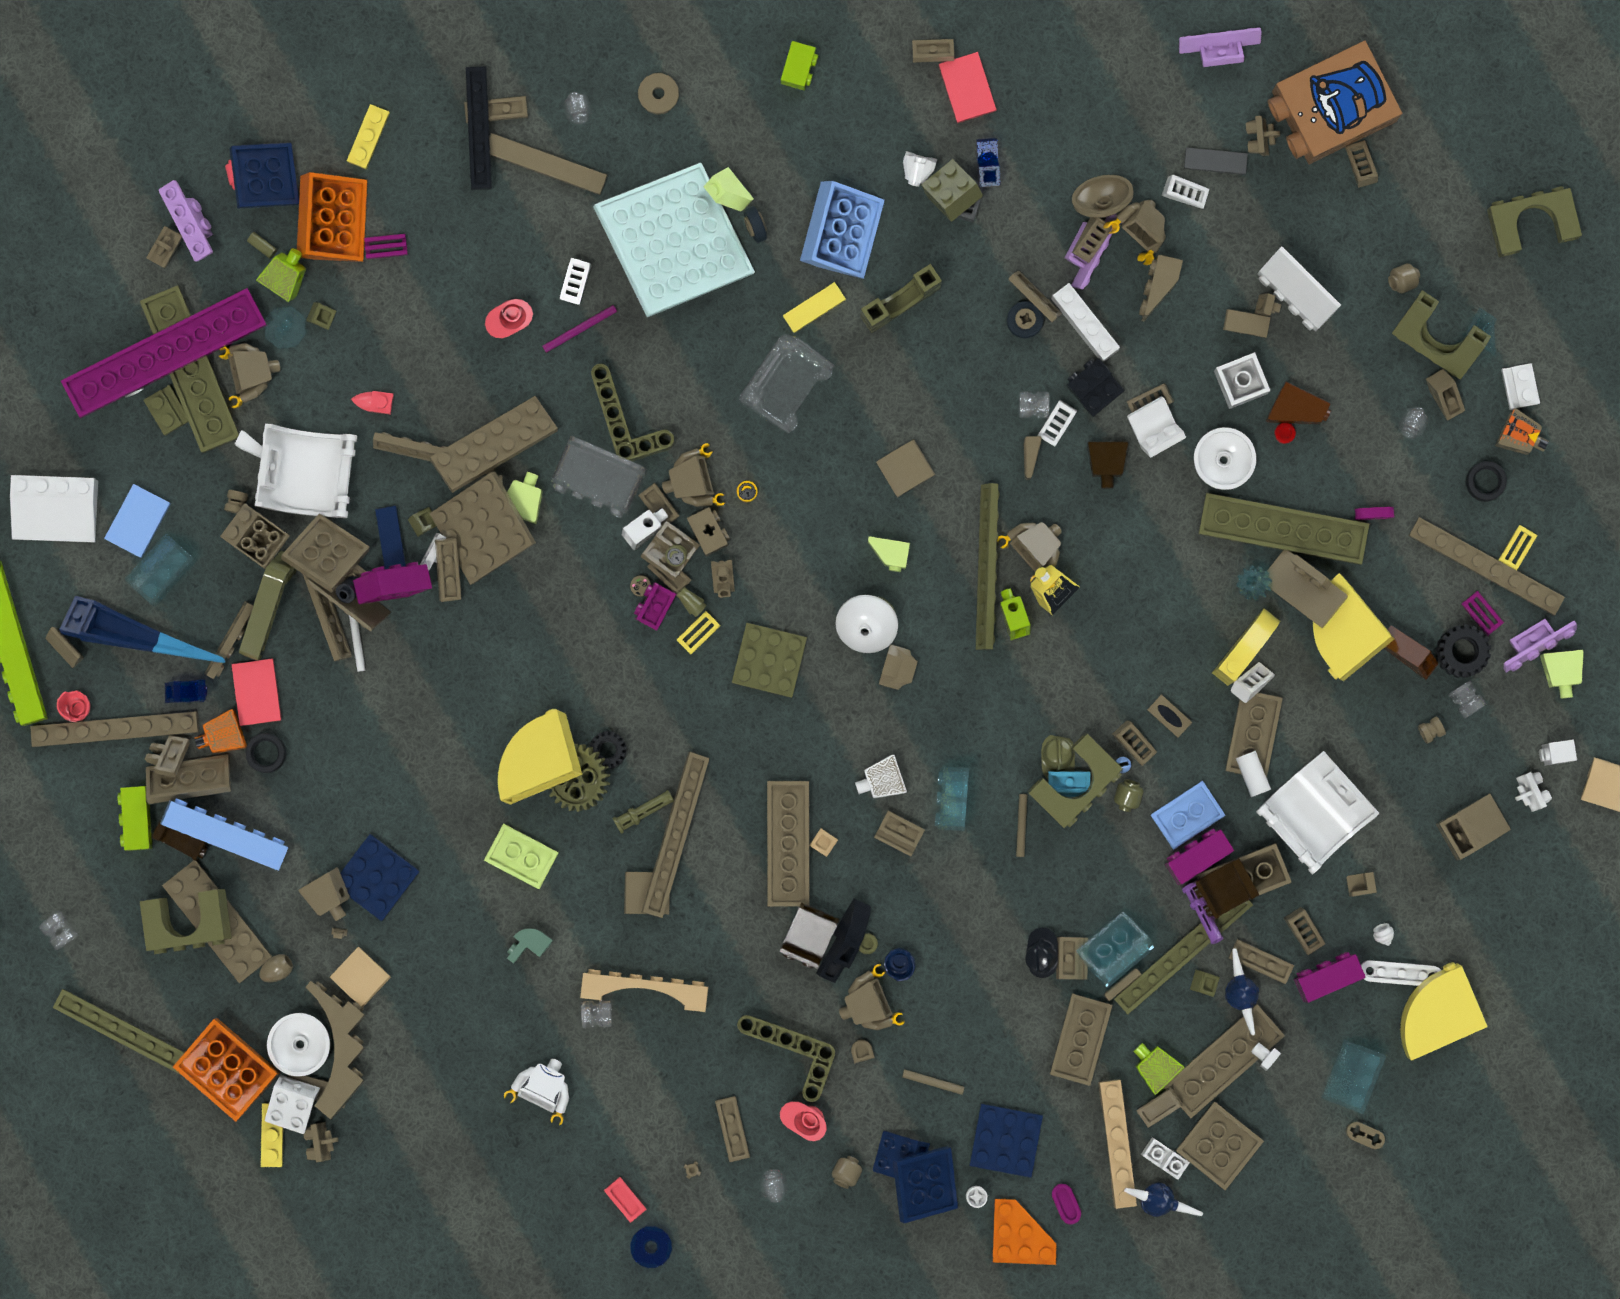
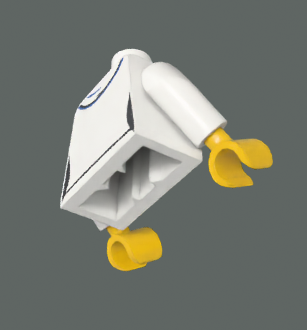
M551 1059L547 1067L538 1064L536 1067H530L519 1073L511 1085L512 1089L504 1093V1098L507 1097L508 1093H512L514 1098L510 1103L516 1101L518 1096L553 1113L551 1123L554 1117H560L559 1125H561L564 1119L562 1113H565L569 1101L568 1085L564 1082L565 1076L558 1073L562 1063L556 1059Z

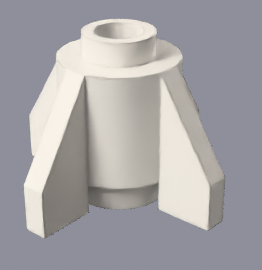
M906 151L903 165L905 179L908 180V184L919 187L920 183H924L934 171L937 159L926 158Z

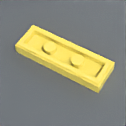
M834 282L784 314L783 318L793 333H796L846 299Z

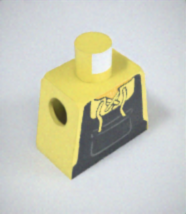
M1049 565L1046 569L1044 567L1038 568L1035 572L1037 578L1031 583V588L1039 605L1051 615L1080 588L1052 565Z

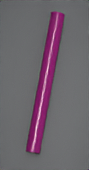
M614 305L606 308L542 346L546 353L613 315L617 312Z

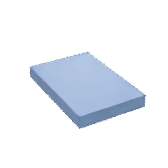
M133 484L104 539L142 558L171 503Z
M1201 781L1150 816L1174 850L1226 815L1205 783Z

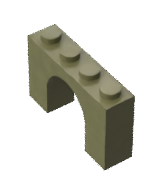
M1561 186L1551 189L1552 192L1544 194V191H1539L1531 194L1532 197L1524 199V196L1512 198V202L1504 203L1501 200L1491 203L1492 206L1487 209L1498 256H1508L1519 253L1522 250L1517 231V219L1522 211L1530 208L1541 209L1551 217L1558 243L1579 239L1582 233L1571 189H1564Z
M929 264L914 274L913 279L893 295L882 301L877 298L861 308L860 317L872 334L940 290L942 280L932 265Z
M1422 290L1399 321L1392 334L1400 341L1414 348L1418 353L1429 358L1434 364L1441 366L1451 375L1461 380L1483 351L1491 336L1474 325L1465 338L1457 344L1445 345L1437 342L1427 330V320L1439 301Z
M1086 732L1071 748L1090 767L1092 778L1089 788L1077 797H1065L1060 795L1041 777L1027 791L1063 828L1066 826L1071 827L1078 820L1076 816L1081 811L1086 812L1092 806L1091 801L1096 796L1098 798L1101 797L1107 790L1106 786L1111 781L1113 783L1117 781L1122 775L1120 771L1123 768Z
M225 889L198 892L201 920L196 931L189 936L179 934L172 927L167 898L140 901L146 951L162 954L167 953V948H173V951L186 950L187 945H193L194 949L206 947L205 943L212 942V946L225 944V940L232 939Z

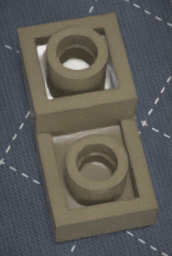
M1227 309L1223 330L1267 338L1271 317Z

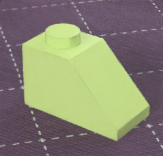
M729 167L713 175L703 186L716 203L738 211H743L754 199Z
M875 537L868 538L869 545L882 563L889 567L890 571L901 572V569H906L910 543Z

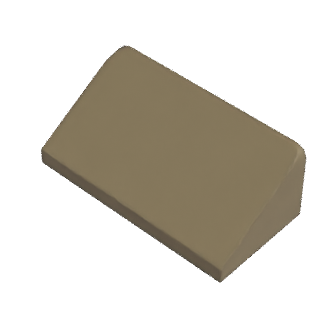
M50 628L46 640L74 668L84 659L83 655L60 633L58 628Z

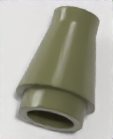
M682 587L676 594L690 615L693 614L695 617L707 606L704 603V599L689 591L686 587Z

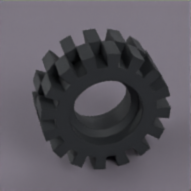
M600 732L597 736L593 737L589 746L593 747V754L594 752H600V747L603 743H613L616 747L615 755L611 758H605V761L602 763L603 766H609L608 769H613L624 761L627 754L626 744L622 737L615 732ZM599 754L598 759L604 758Z

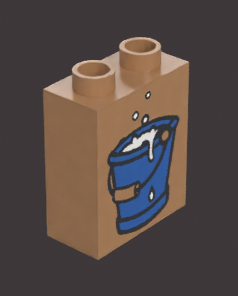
M1366 41L1277 83L1272 91L1274 97L1268 100V106L1275 120L1280 122L1286 119L1292 131V134L1286 136V141L1293 156L1296 159L1305 156L1308 164L1397 122L1403 114Z

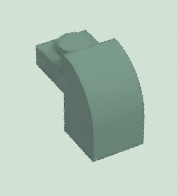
M537 929L521 930L513 936L519 943L518 945L514 943L507 951L509 954L507 959L513 964L516 963L526 948L541 957L554 940Z

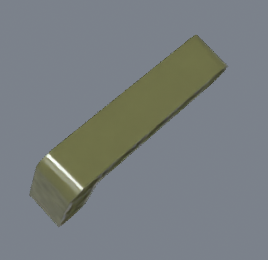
M597 364L592 368V379L616 455L621 462L629 463L667 451L674 446V436L668 430L657 431L631 440L609 368L604 364ZM598 370H605L607 372L605 378L598 379L595 377ZM603 390H612L613 395L611 398H603L601 396ZM610 409H617L619 415L616 418L608 417ZM617 428L625 430V435L622 438L614 436V431ZM661 436H669L671 438L668 445L660 444ZM647 441L651 444V448L644 452L640 450V444ZM627 447L631 449V455L624 458L620 456V451Z
M280 551L264 572L240 646L239 654L259 661L262 657L260 654L265 649L285 585L297 571L281 559L284 551Z
M750 1015L742 1016L737 1024L741 1033L813 1058L802 1094L805 1100L809 1102L817 1101L821 1096L835 1056L834 1047L829 1043ZM750 1019L753 1023L752 1029L748 1031L743 1030L741 1027L742 1020ZM763 1026H770L773 1033L770 1037L766 1038L761 1035L760 1031ZM783 1033L791 1034L792 1042L785 1045L780 1041V1036ZM809 1040L812 1043L811 1050L807 1052L801 1050V1041ZM825 1046L829 1047L832 1051L831 1056L826 1059L820 1056V1049ZM820 1066L825 1070L822 1078L814 1077L813 1069ZM814 1086L817 1088L818 1094L815 1098H809L806 1095L808 1087Z

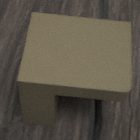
M1373 872L1346 877L1349 897L1377 893Z

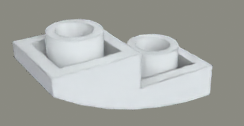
M1153 1137L1141 1153L1143 1157L1177 1180H1179L1190 1163Z

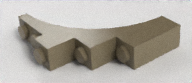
M310 981L306 988L318 1000L326 1012L334 1039V1063L331 1077L315 1107L332 1120L365 1082L361 1079L363 1074L355 1067L352 1070L349 1069L365 1049L362 1046L364 1042L355 1034L352 1037L350 1036L365 1015L362 1013L364 1009L358 1003L354 1002L351 1004L348 1001L342 1007L340 1005L343 1002L334 994L332 997L328 996L325 993L327 988L317 981L314 984Z

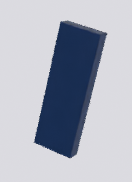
M397 507L375 509L385 569H389L390 566L401 564V567L406 566Z

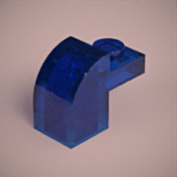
M997 138L976 139V159L980 187L1001 185Z
M205 680L166 682L165 703H201L206 701L208 690Z

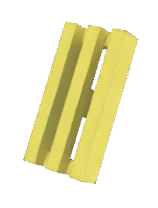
M1519 525L1498 561L1517 570L1538 535ZM1521 531L1524 532L1511 556L1506 560L1505 557ZM1529 535L1531 537L1517 562L1513 564V559Z
M705 611L677 641L692 654L720 625ZM707 617L709 620L685 643L683 639ZM712 623L714 626L690 648L689 645Z

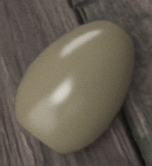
M284 954L271 957L264 963L259 972L261 980L270 983L285 979L292 972V961Z

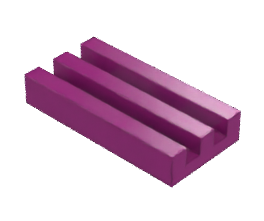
M406 234L364 238L366 259L408 255ZM402 239V242L399 243L380 244L371 246L369 244L373 242ZM403 247L401 251L370 254V250Z
M1478 591L1461 604L1486 636H1489L1504 623ZM1477 598L1497 622L1495 625L1473 599ZM1469 603L1472 604V606L1477 610L1481 617L1491 627L1490 629H1488L1484 625V623L1479 619V617L1474 613V611L1468 605Z

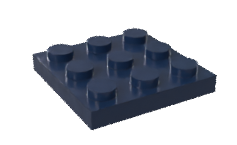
M291 143L241 145L229 148L238 209L299 204Z
M369 834L340 874L349 897L380 921H383L420 871L373 835Z
M981 1104L969 1166L1031 1178L1043 1115Z
M945 1146L893 1161L900 1222L908 1223L958 1208L950 1147Z

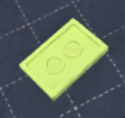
M503 824L484 861L540 889L559 852Z

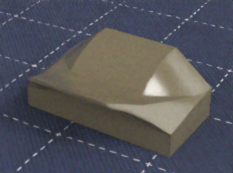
M890 644L879 685L899 690L903 685L912 683L918 661L913 658L910 650Z

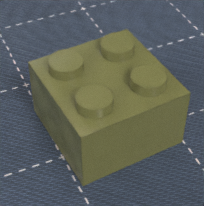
M953 159L921 184L928 199L951 222L983 197L977 183Z

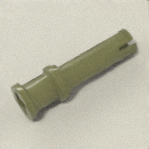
M667 790L635 809L629 808L627 809L628 812L612 819L619 832L623 834L625 829L634 824L636 826L639 825L641 819L674 802Z

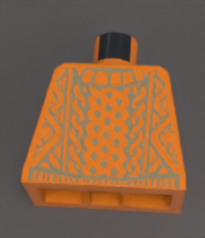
M233 709L203 725L205 734L195 737L198 749L210 746L212 753L245 749L247 747L236 712Z

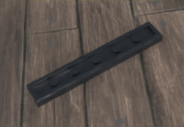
M466 67L471 190H491L487 67Z

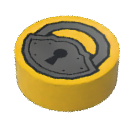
M744 481L739 484L737 495L741 501L751 502L756 498L758 491L753 482Z

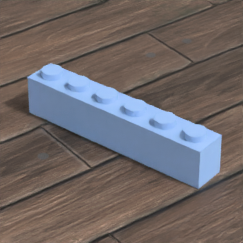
M177 798L175 802L169 800L160 822L161 825L279 871L288 849L284 845L285 841L275 837L269 840L264 838L265 833L255 829L253 832L245 830V825L235 821L233 825L226 823L227 818L217 814L211 817L206 815L207 810L197 806L191 809L186 807L187 802Z

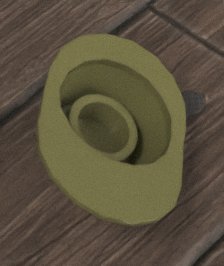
M1050 735L1044 740L1041 749L1042 771L1046 779H1048V771H1074L1075 751L1071 748L1073 742L1070 738Z

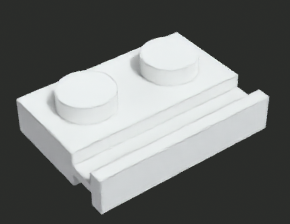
M1532 363L1501 369L1509 410L1540 404Z

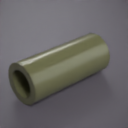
M255 232L247 239L248 243L269 259L277 252L273 245Z

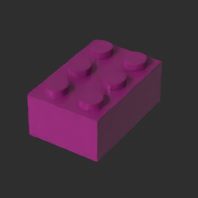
M418 562L408 563L404 567H401V564L390 566L389 569L377 567L372 569V571L361 573L360 578L353 580L358 604L406 598L432 589L427 564L418 565Z
M1215 829L1209 830L1201 835L1203 840L1199 842L1197 840L1192 841L1184 846L1185 851L1181 854L1178 851L1166 858L1168 862L1164 865L1177 885H1182L1234 851L1221 829L1217 831Z
M1345 952L1335 956L1336 961L1334 962L1326 960L1317 964V969L1313 971L1305 969L1296 973L1298 977L1293 980L1303 1002L1309 1003L1366 978L1356 954Z

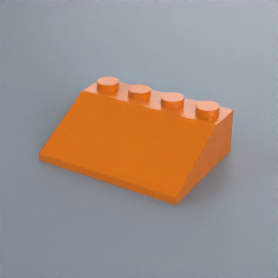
M312 172L300 176L297 250L302 253L301 258L363 262L367 180Z
M218 1018L212 1020L173 1066L175 1070L235 1122L238 1121L281 1073Z

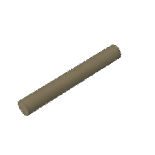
M1019 794L1016 857H1025L1028 796L1025 794Z
M904 1069L902 1075L903 1078L962 1095L964 1091L963 1086Z

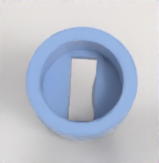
M1127 757L1116 759L1118 764L1128 762L1127 766L1122 767L1123 769L1120 773H1126L1130 770L1131 761Z

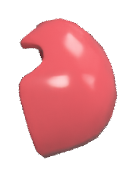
M75 690L63 692L57 699L56 707L59 714L65 720L78 722L88 716L91 704L86 695Z

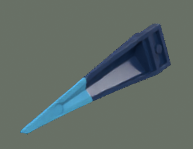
M79 596L74 597L59 629L61 634L80 638L81 641L225 663L223 657L154 630L95 600Z

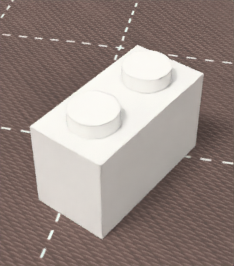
M1574 740L1542 745V749L1539 750L1541 762L1544 761L1546 766L1576 761Z

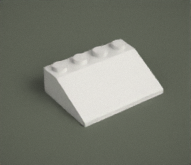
M1283 247L1258 272L1260 276L1258 278L1259 281L1266 287L1269 285L1274 290L1273 294L1280 301L1284 300L1289 305V311L1295 316L1299 315L1303 319L1302 323L1309 330L1313 329L1316 332L1341 306Z
M11 475L12 539L95 542L98 480L95 478Z

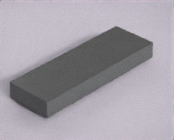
M1186 147L1184 169L1245 175L1248 153Z

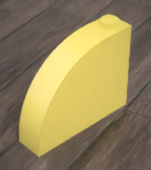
M1339 573L1331 580V583L1346 593L1348 598L1324 628L1319 627L1313 622V632L1318 650L1330 667L1329 673L1335 680L1339 678L1345 681L1395 638L1344 576Z
M1263 608L1212 674L1227 686L1235 682L1275 631L1280 620Z
M557 709L548 710L545 715L530 721L513 736L503 753L499 765L498 790L501 801L511 805L582 775L565 713Z
M1452 962L1444 965L1443 970L1426 978L1410 995L1402 1013L1400 1031L1405 1054L1411 1061L1487 1027L1464 969L1460 964Z

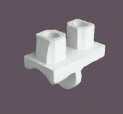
M1529 772L1516 778L1520 785L1517 787L1520 795L1515 797L1516 801L1522 799L1525 806L1529 805L1532 812L1547 806L1546 803L1552 797L1549 791L1544 790L1540 792L1537 786L1543 782L1540 772Z

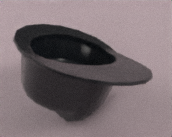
M1043 927L1037 928L1030 933L1025 956L1026 965L1036 977L1046 978L1051 976L1056 971L1058 965L1057 937L1050 929Z

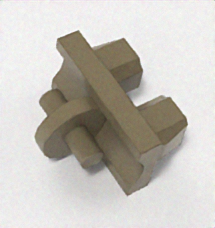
M1256 116V120L1246 123L1247 134L1257 133V140L1248 141V152L1269 156V145H1275V138L1280 137V131H1274V124L1267 125L1265 118Z
M164 226L146 258L165 269L183 238L182 235Z
M727 560L726 562L711 561L714 593H718L720 598L730 597L731 592L735 591L732 560Z
M326 1122L310 1125L311 1127L306 1128L303 1134L305 1140L313 1139L314 1145L313 1148L306 1150L307 1159L316 1160V1162L331 1160L330 1151H334L333 1143L339 1142L338 1137L332 1138L331 1130L326 1129Z

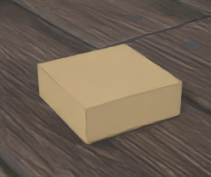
M820 829L809 846L827 857L838 839Z

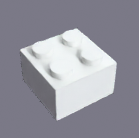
M1255 352L1216 367L1214 370L1229 409L1270 392Z

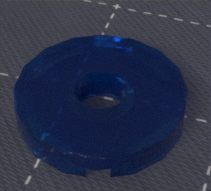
M646 1226L638 1230L633 1236L630 1244L631 1254L639 1265L646 1268H657L669 1259L672 1251V1241L662 1228ZM653 1241L657 1244V1250L654 1253L646 1251L645 1244L647 1242Z

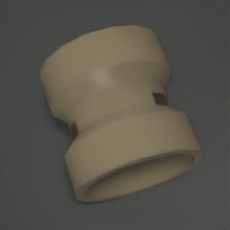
M228 490V503L225 504L224 511L237 514L245 501H247L248 494Z
M1437 716L1430 719V723L1418 725V730L1426 744L1432 742L1436 736L1442 737L1446 735L1445 729Z

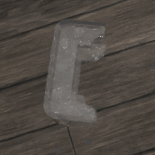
M570 436L550 482L554 490L565 494L566 491L572 492L571 495L580 500H583L584 497L592 500L590 504L602 508L604 505L610 509L611 515L622 519L623 516H629L647 475V469L616 454Z

